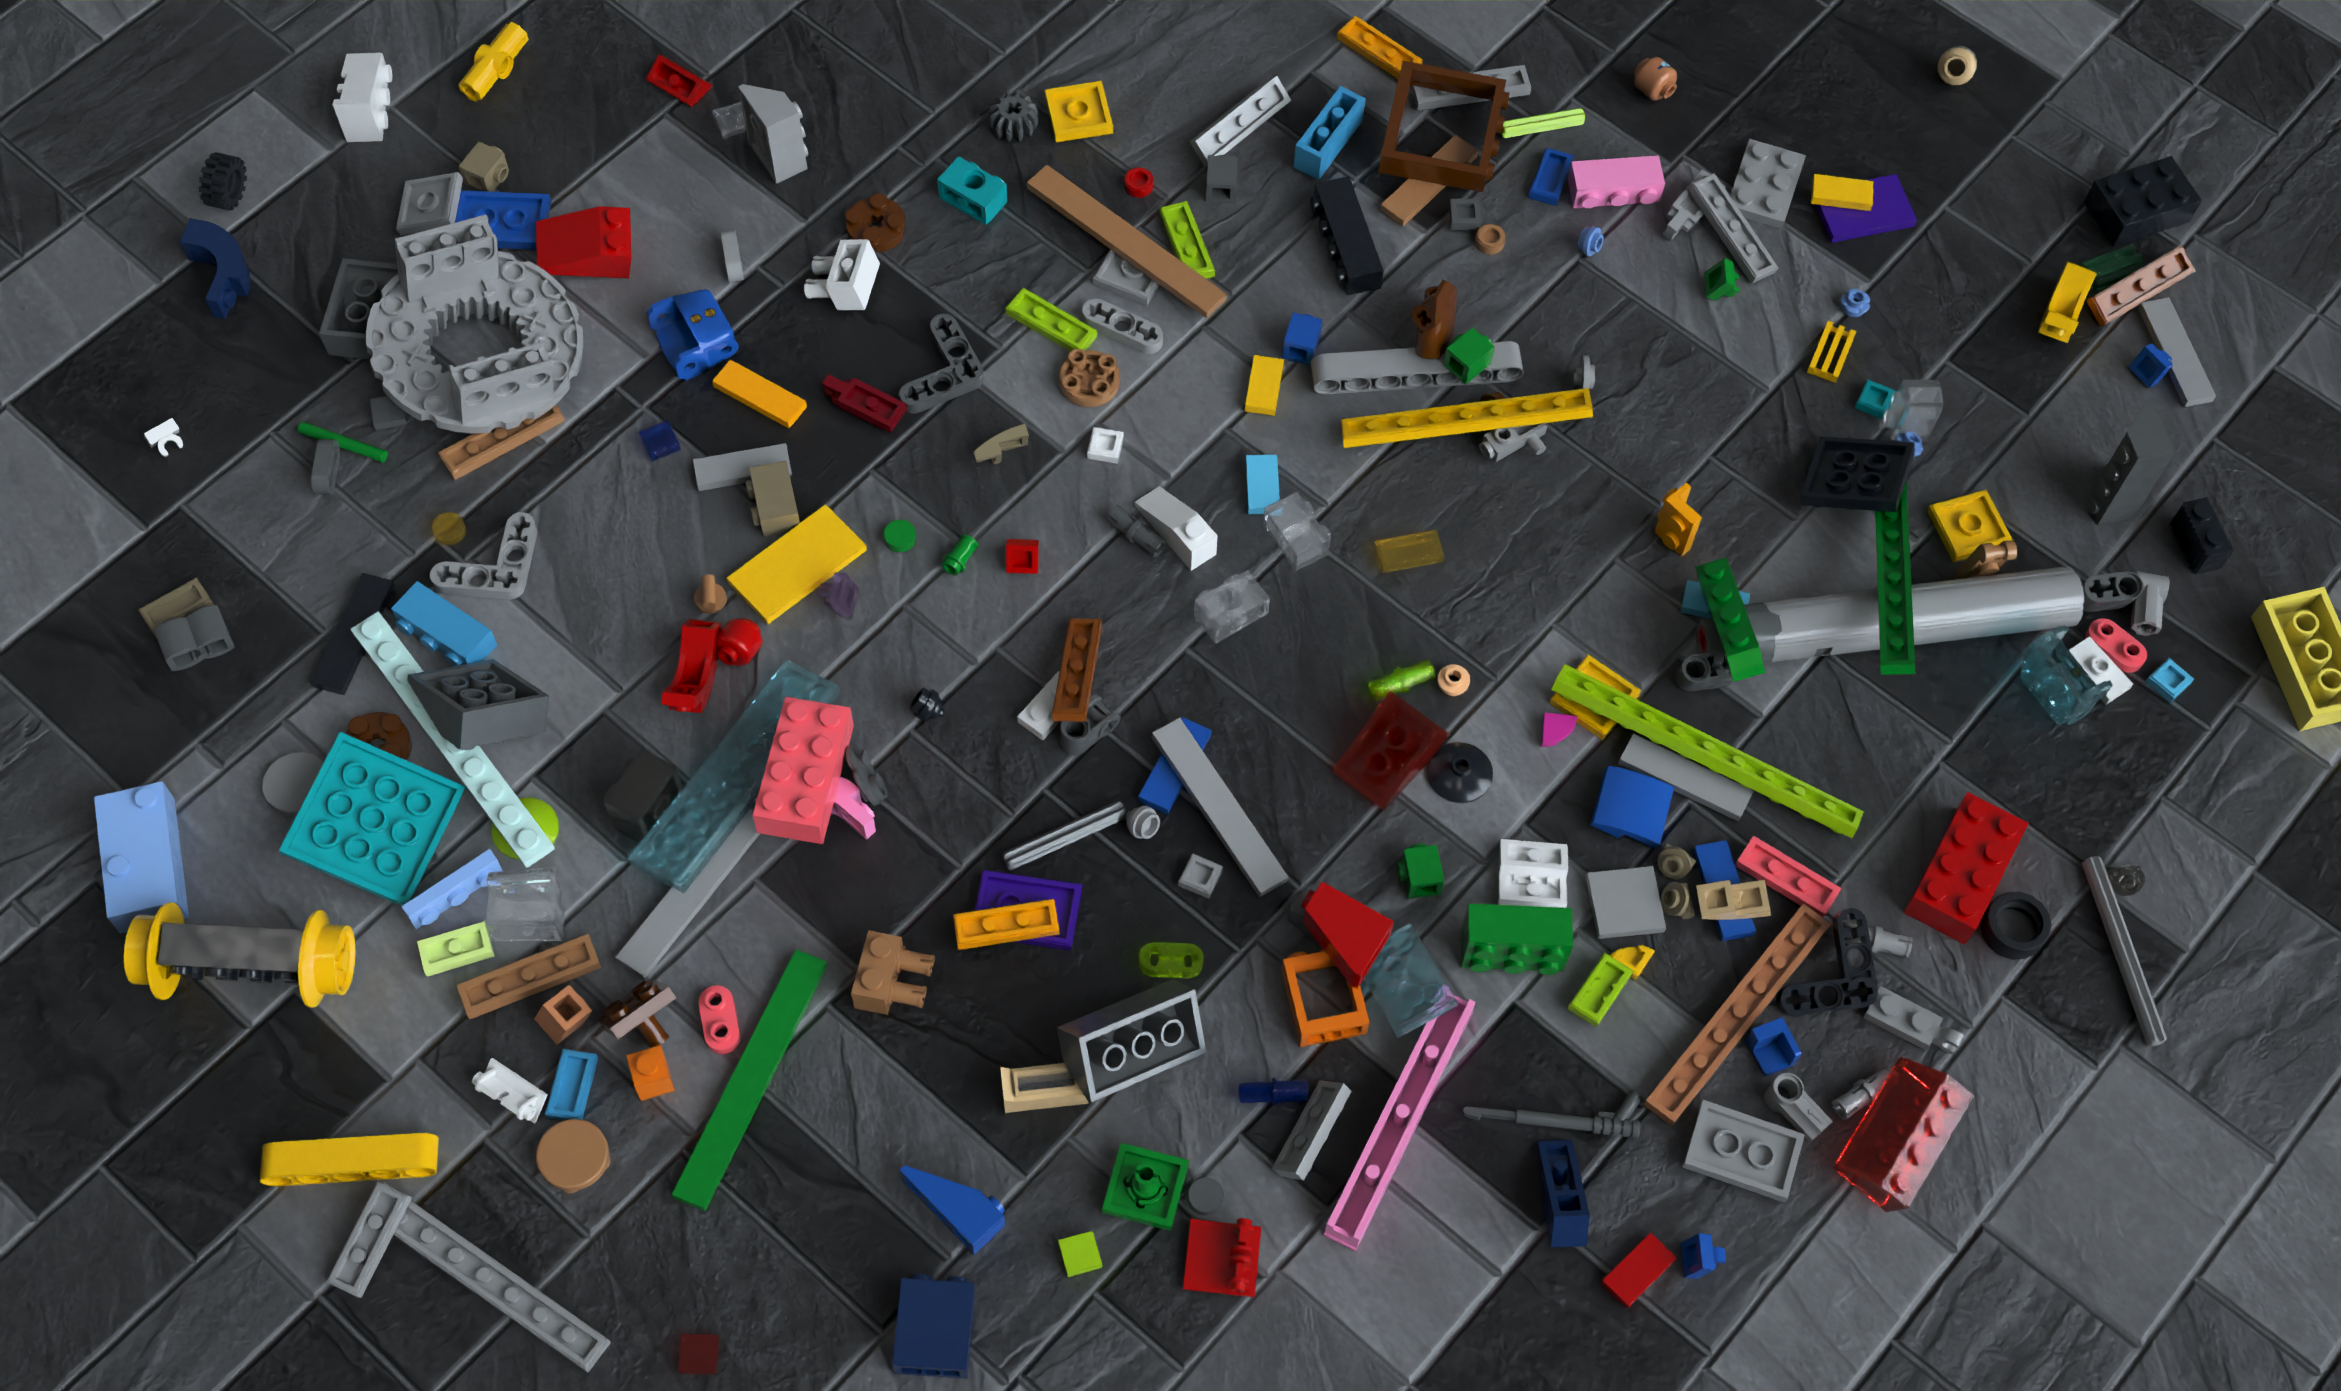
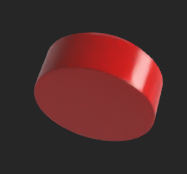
M1137 167L1130 169L1125 174L1124 188L1129 195L1141 198L1152 192L1154 178L1149 170Z

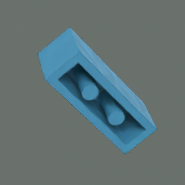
M1340 86L1296 144L1294 168L1319 180L1362 123L1366 98Z
M418 581L391 608L397 620L395 625L407 636L414 634L420 638L419 640L422 645L429 651L435 652L438 650L444 654V658L452 666L484 661L497 646L491 629Z

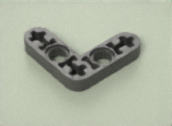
M938 314L930 322L931 337L948 367L902 386L899 397L900 401L907 405L906 412L915 414L974 391L983 384L982 365L958 322L949 314ZM944 326L945 329H949V339L946 338V334L939 327ZM954 347H961L965 350V353L959 357H953L948 352ZM966 364L970 374L975 375V377L970 378L968 375H965L964 366ZM940 381L950 384L946 391H937L933 388ZM925 388H928L929 396H927V391H924ZM913 394L916 398L919 397V399L914 401L912 398H909V395Z

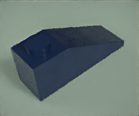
M1573 1140L1538 1141L1537 1149L1544 1214L1550 1246H1587L1590 1213Z

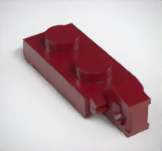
M828 374L822 383L823 393L831 397L835 405L890 433L907 411V405L904 402L854 377L852 380L846 379L843 382Z

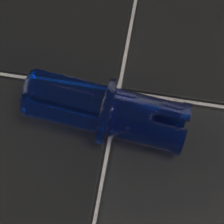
M1272 1078V1082L1241 1083L1238 1087L1239 1101L1241 1103L1272 1102L1273 1106H1277L1279 1102H1308L1307 1079L1276 1081V1078Z

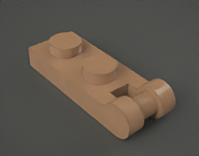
M2010 540L2003 541L1996 546H1993L1992 543L1980 544L1955 571L1956 579L1994 575L2007 560L2016 559V543Z

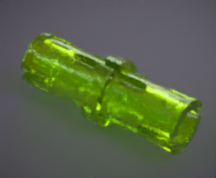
M1426 659L1405 669L1401 667L1396 668L1392 674L1368 682V688L1371 696L1375 694L1373 699L1377 702L1400 691L1401 693H1406L1410 691V687L1434 679L1435 670L1433 665H1430V661Z

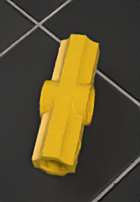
M510 22L502 28L490 45H481L475 54L474 65L458 84L460 91L468 99L477 102L482 100L498 78H507L513 68V59L529 40L527 32L520 25Z

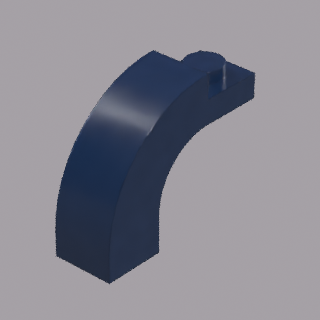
M190 218L181 237L180 244L188 260L207 263L217 267L216 275L205 301L213 317L226 319L229 309L235 305L236 295L248 296L251 285L248 264L237 241L228 231L214 223Z

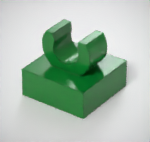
M1723 258L1704 272L1707 298L1716 301L1723 295L1733 297L1740 292V288L1735 286V281L1739 279V275L1734 272L1733 261Z

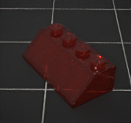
M1904 1057L1899 1058L1833 1166V1169L1885 1212L1909 1208L1974 1095L1944 1072Z

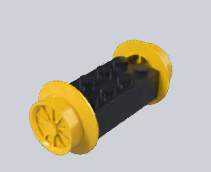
M167 902L159 908L156 915H137L132 920L125 940L124 968L127 979L131 984L149 985L152 994L158 1000H166L172 996L178 986L180 976L185 979L202 980L204 974V976L216 977V980L237 981L239 976V978L250 979L251 982L272 983V977H274L275 980L285 981L286 984L299 985L304 1004L309 1008H315L320 1004L325 994L344 995L348 991L355 967V937L350 926L331 925L327 914L323 910H315L308 918L304 930L185 924L179 906L176 903Z

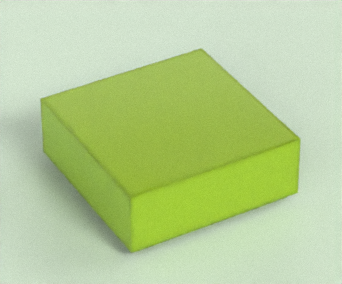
M1093 1231L1058 1240L1067 1277L1102 1268Z

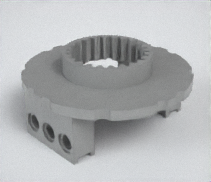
M487 215L395 239L398 274L381 290L382 299L374 303L371 308L366 327L367 353L372 355L370 365L375 378L383 381V391L397 406L420 421H433L436 427L462 433H490L494 428L500 427L508 430L520 426V423L525 419H536L549 411L565 396L570 389L569 380L577 376L583 355V329L577 323L579 319L577 308L574 302L566 299L564 287L545 270L530 261L520 262L514 258V255L498 251L497 238L490 228ZM470 314H474L477 319H481L484 314L488 315L489 321L499 318L500 325L502 326L509 323V331L511 333L516 332V339L521 341V348L519 349L512 347L505 353L484 358V356L477 357V361L456 367L449 365L450 371L443 373L441 364L435 365V357L431 355L430 348L433 345V337L439 335L438 327L447 328L446 321L449 320L456 323L458 316L468 320Z

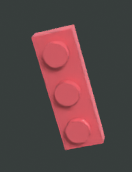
M1755 836L1752 837L1735 864V867L1757 880H1765V884L1800 906L1805 904L1823 918L1842 889Z

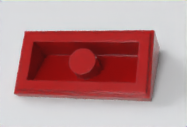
M660 54L657 56L645 79L691 107L712 86L709 82Z

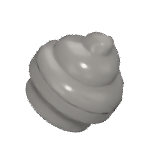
M1140 806L1126 813L1127 828L1132 836L1138 839H1149L1158 831L1160 818L1151 807Z

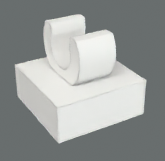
M173 418L144 433V437L151 448L158 445V450L164 457L169 456L164 448L165 443L168 441H174L179 449L183 448L181 438L175 435L179 433V427Z

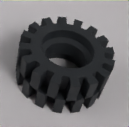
M218 152L211 153L209 159L205 160L206 167H202L201 170L203 177L199 179V182L202 183L199 187V192L202 193L200 198L207 206L228 211L234 210V207L239 205L238 200H242L243 195L241 193L246 188V186H243L244 181H247V176L244 175L247 171L244 166L245 162L240 157Z

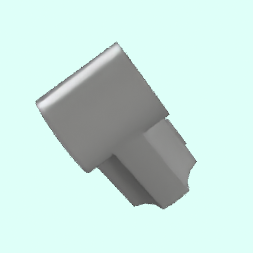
M2134 571L2142 579L2144 589L2142 594L2132 601L2131 629L2136 634L2143 636L2158 634L2162 629L2163 603L2169 591V577Z
M1782 1073L1778 1075L1765 1090L1764 1100L1768 1108L1774 1112L1781 1113L1799 1133L1805 1134L1804 1138L1809 1143L1833 1122L1804 1091L1803 1082L1795 1074ZM1778 1087L1786 1089L1790 1094V1099L1782 1097L1778 1092Z

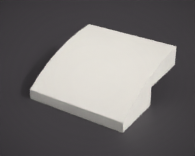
M1501 839L1498 870V905L1566 908L1567 844Z

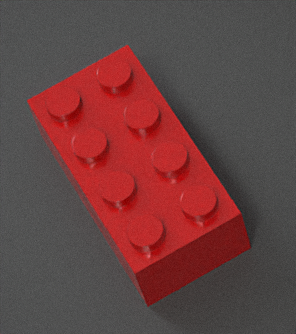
M1967 792L1954 812L1903 913L1965 945L1977 929L2029 823Z

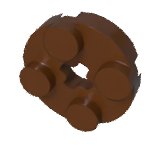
M874 194L857 202L847 210L846 229L850 240L868 239L872 248H876V252L890 250L902 241L906 228L905 214L897 203L889 200L884 194ZM873 221L881 222V227L879 228L875 225L871 227L869 225Z
M374 712L362 717H355L348 724V730L345 734L368 744L375 739H381L386 742L381 744L379 749L404 760H407L410 756L412 749L411 735L398 715Z

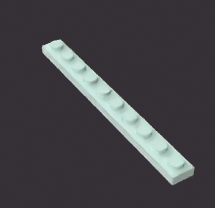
M379 611L351 628L353 635L524 866L528 868L555 850L552 842L480 746H475L472 750H461L440 735L407 681L408 674L424 671Z

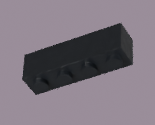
M1350 177L1315 183L1314 196L1310 197L1311 209L1313 214L1318 213L1320 219L1318 221L1321 237H1326L1327 253L1330 261H1335V274L1338 284H1343L1347 296L1381 289L1384 270Z

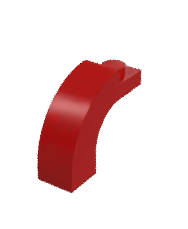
M689 619L682 625L678 667L672 683L662 692V705H668L670 710L679 712H703L712 691L717 669L718 653L716 638L721 631L722 623Z

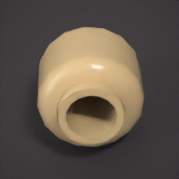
M1954 46L1947 49L1941 55L1938 62L1940 78L1950 85H1962L1968 82L1977 69L1975 54L1964 46Z

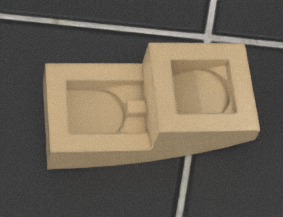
M1730 880L1696 885L1702 919L1734 920L1771 916L1765 880L1731 885Z

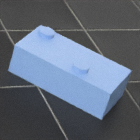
M163 781L95 796L94 802L108 920L120 934L125 933L137 915H156L159 908L167 902L176 903L181 909L183 918H189L175 798Z

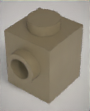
M479 141L459 165L464 184L477 191L493 192L500 183L505 181L509 172L504 152L496 146H488Z

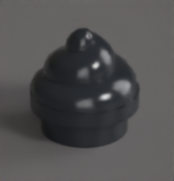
M924 687L916 694L909 708L915 712L914 716L920 720L936 719L939 716L943 717L945 714L938 692Z

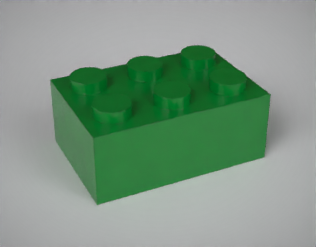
M1468 904L1461 928V968H1470L1475 972L1504 969L1505 972L1512 974L1531 970L1538 971L1543 975H1554L1564 971L1573 948L1572 908Z

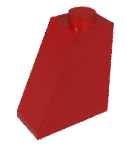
M1321 882L1317 890H1310L1302 902L1301 908L1305 909L1303 923L1349 984L1358 989L1389 939L1394 921L1330 885Z

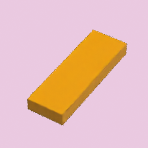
M1356 15L1337 32V39L1397 79H1399L1403 61L1422 64L1423 59Z
M731 359L712 381L714 388L788 429L807 407L806 401Z
M1054 899L953 914L958 950L1060 934Z

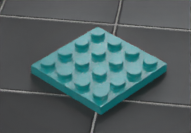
M339 732L279 849V854L394 904L403 906L412 900L465 792L466 786Z

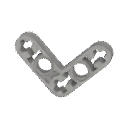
M518 512L508 518L496 566L448 561L436 564L430 572V579L435 590L447 595L504 600L520 597L526 587L537 538V526L533 517L528 513ZM522 524H526L527 528H523L521 533L522 541L518 540L519 535L516 529H520ZM514 550L524 552V556L518 561L512 562L507 559L508 554ZM446 574H451L452 577H448L446 582H441L440 578H445ZM484 575L486 581L482 585L474 587L469 584L473 576ZM509 579H514L515 583H511L509 588H505L504 584H508Z

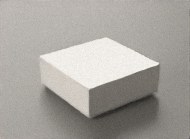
M1093 427L1087 459L1118 464L1124 432Z

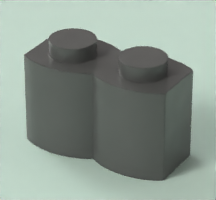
M218 605L199 607L187 617L167 619L154 629L164 658L171 671L192 667L203 659L218 657L235 648Z

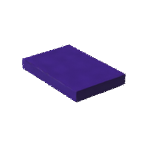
M1897 174L1867 179L1868 181H1874L1871 211L1815 204L1831 243L1915 227L1917 218Z
M983 870L975 911L1054 899L1060 934L1014 942L1072 951L1082 884Z

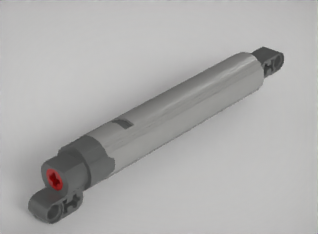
M2069 566L1913 584L1914 645L2076 626L2083 616V611L2095 612L2120 609L2129 605L2142 594L2144 589L2143 581L2136 573L2124 571L2094 575L2081 583L2079 576ZM2119 585L2127 589L2128 595L2120 590ZM1878 589L1744 604L1760 647L1763 664L1812 658L1815 656L1880 650ZM1705 618L1695 629L1699 654L1688 656L1675 672L1677 685L1685 691L1723 688L1733 682L1730 672L1726 673V670L1729 669L1712 618ZM1686 668H1694L1698 672L1699 678L1690 677L1686 672Z

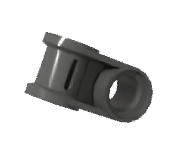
M1098 694L1092 695L1089 701L1086 722L1062 721L1060 726V746L1062 750L1068 755H1081L1102 737L1110 734L1119 724L1121 716L1117 712L1112 713L1102 703V698ZM1079 733L1081 734V736L1071 737L1068 734Z

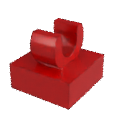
M1007 539L1006 573L1038 574L1039 540Z

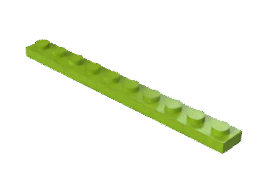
M1564 664L1551 690L1559 693L1563 698L1573 700L1596 714L1616 721L1622 727L1634 730L1648 737L1652 742L1662 744L1678 752L1682 757L1692 759L1708 767L1714 773L1731 778L1741 786L1753 789L1769 797L1773 802L1783 804L1799 812L1803 817L1813 819L1829 827L1835 833L1853 838L1858 829L1864 811Z

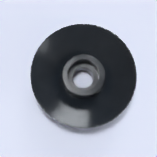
M1454 742L1440 747L1433 753L1428 763L1427 777L1432 789L1442 798L1455 803H1468L1479 799L1488 791L1493 779V768L1489 758L1482 750L1468 743ZM1456 765H1464L1467 769L1460 771L1456 768Z

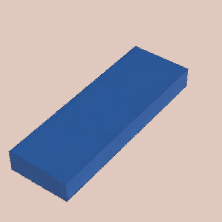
M1182 717L1181 720L1203 751L1211 737L1212 730ZM1161 754L1141 790L1138 801L1168 815L1184 785L1163 754Z
M1727 840L1694 846L1693 854L1695 860H1697L1696 864L1703 884L1730 880L1731 885L1740 884ZM1752 918L1715 920L1721 942L1754 936L1756 932Z

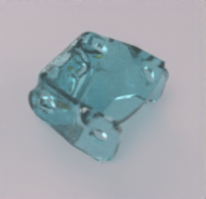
M2064 625L2047 632L2030 644L2024 654L2020 678L2054 722L2072 725L2085 717L2094 705L2106 696L2113 684L2110 680L2098 685L2095 684L2061 642L2068 631V628Z

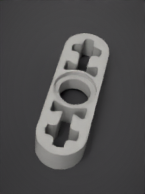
M1094 298L1084 303L1082 307V320L1085 324L1096 329L1098 333L1145 354H1154L1162 348L1163 331L1157 324L1102 299ZM1097 311L1101 312V315L1097 314L1095 315V317L1091 316V314H1095ZM1120 321H1125L1131 327L1126 331H1119L1114 325ZM1150 335L1154 336V339L1151 338L1149 339V341L1144 340V338H1149Z

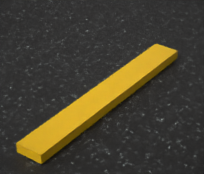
M1589 388L1347 418L1341 419L1344 448L1589 418L1593 417V408Z

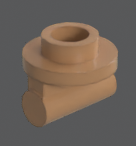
M703 575L702 586L694 594L695 605L704 613H716L726 604V592L723 587L715 584V577L713 575Z

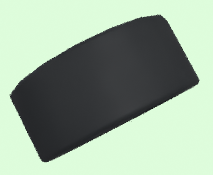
M2007 892L1996 897L1985 911L1981 921L1982 936L1989 948L1998 955L2011 960L2026 959L2035 955L2049 938L2052 927L2050 914L2043 903L2034 896L2023 892ZM2005 909L2022 912L2030 918L2035 927L2034 937L2028 942L2011 940L1998 927V914Z

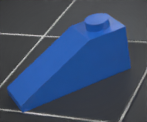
M906 1165L899 1170L905 1185L974 1255L1005 1227L1003 1215L1005 1209L992 1195L987 1198L980 1190Z

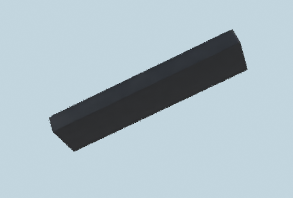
M362 573L311 681L314 688L345 695L365 652L353 635L351 628L378 611L382 615L395 587L393 580Z

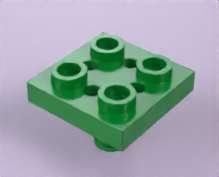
M1120 1143L1102 1213L1171 1231L1189 1160ZM1126 1180V1184H1130L1132 1180V1186L1126 1187L1124 1181ZM1167 1190L1168 1194L1166 1196H1162ZM1138 1202L1140 1206H1146L1144 1208H1138L1136 1206V1203Z

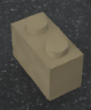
M787 461L750 467L751 480L745 482L749 500L756 499L757 503L756 507H751L754 525H761L764 537L789 532L800 521Z

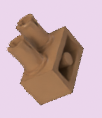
M868 930L851 991L854 1008L888 1015L892 1002L922 1008L927 987L898 982L897 979L901 970L930 977L932 974L931 967H934L935 955L906 950L900 936Z

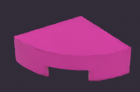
M1545 712L1543 716L1541 747L1554 746L1568 737L1574 730L1577 716Z

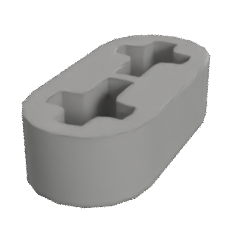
M736 229L721 231L729 283L743 281L744 275Z

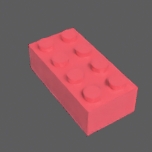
M785 697L752 815L757 833L823 844L846 758L845 751L849 746L854 727L850 707Z

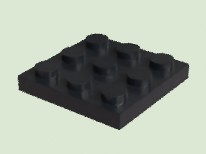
M1820 436L1800 494L1801 505L1897 512L1915 454V443Z

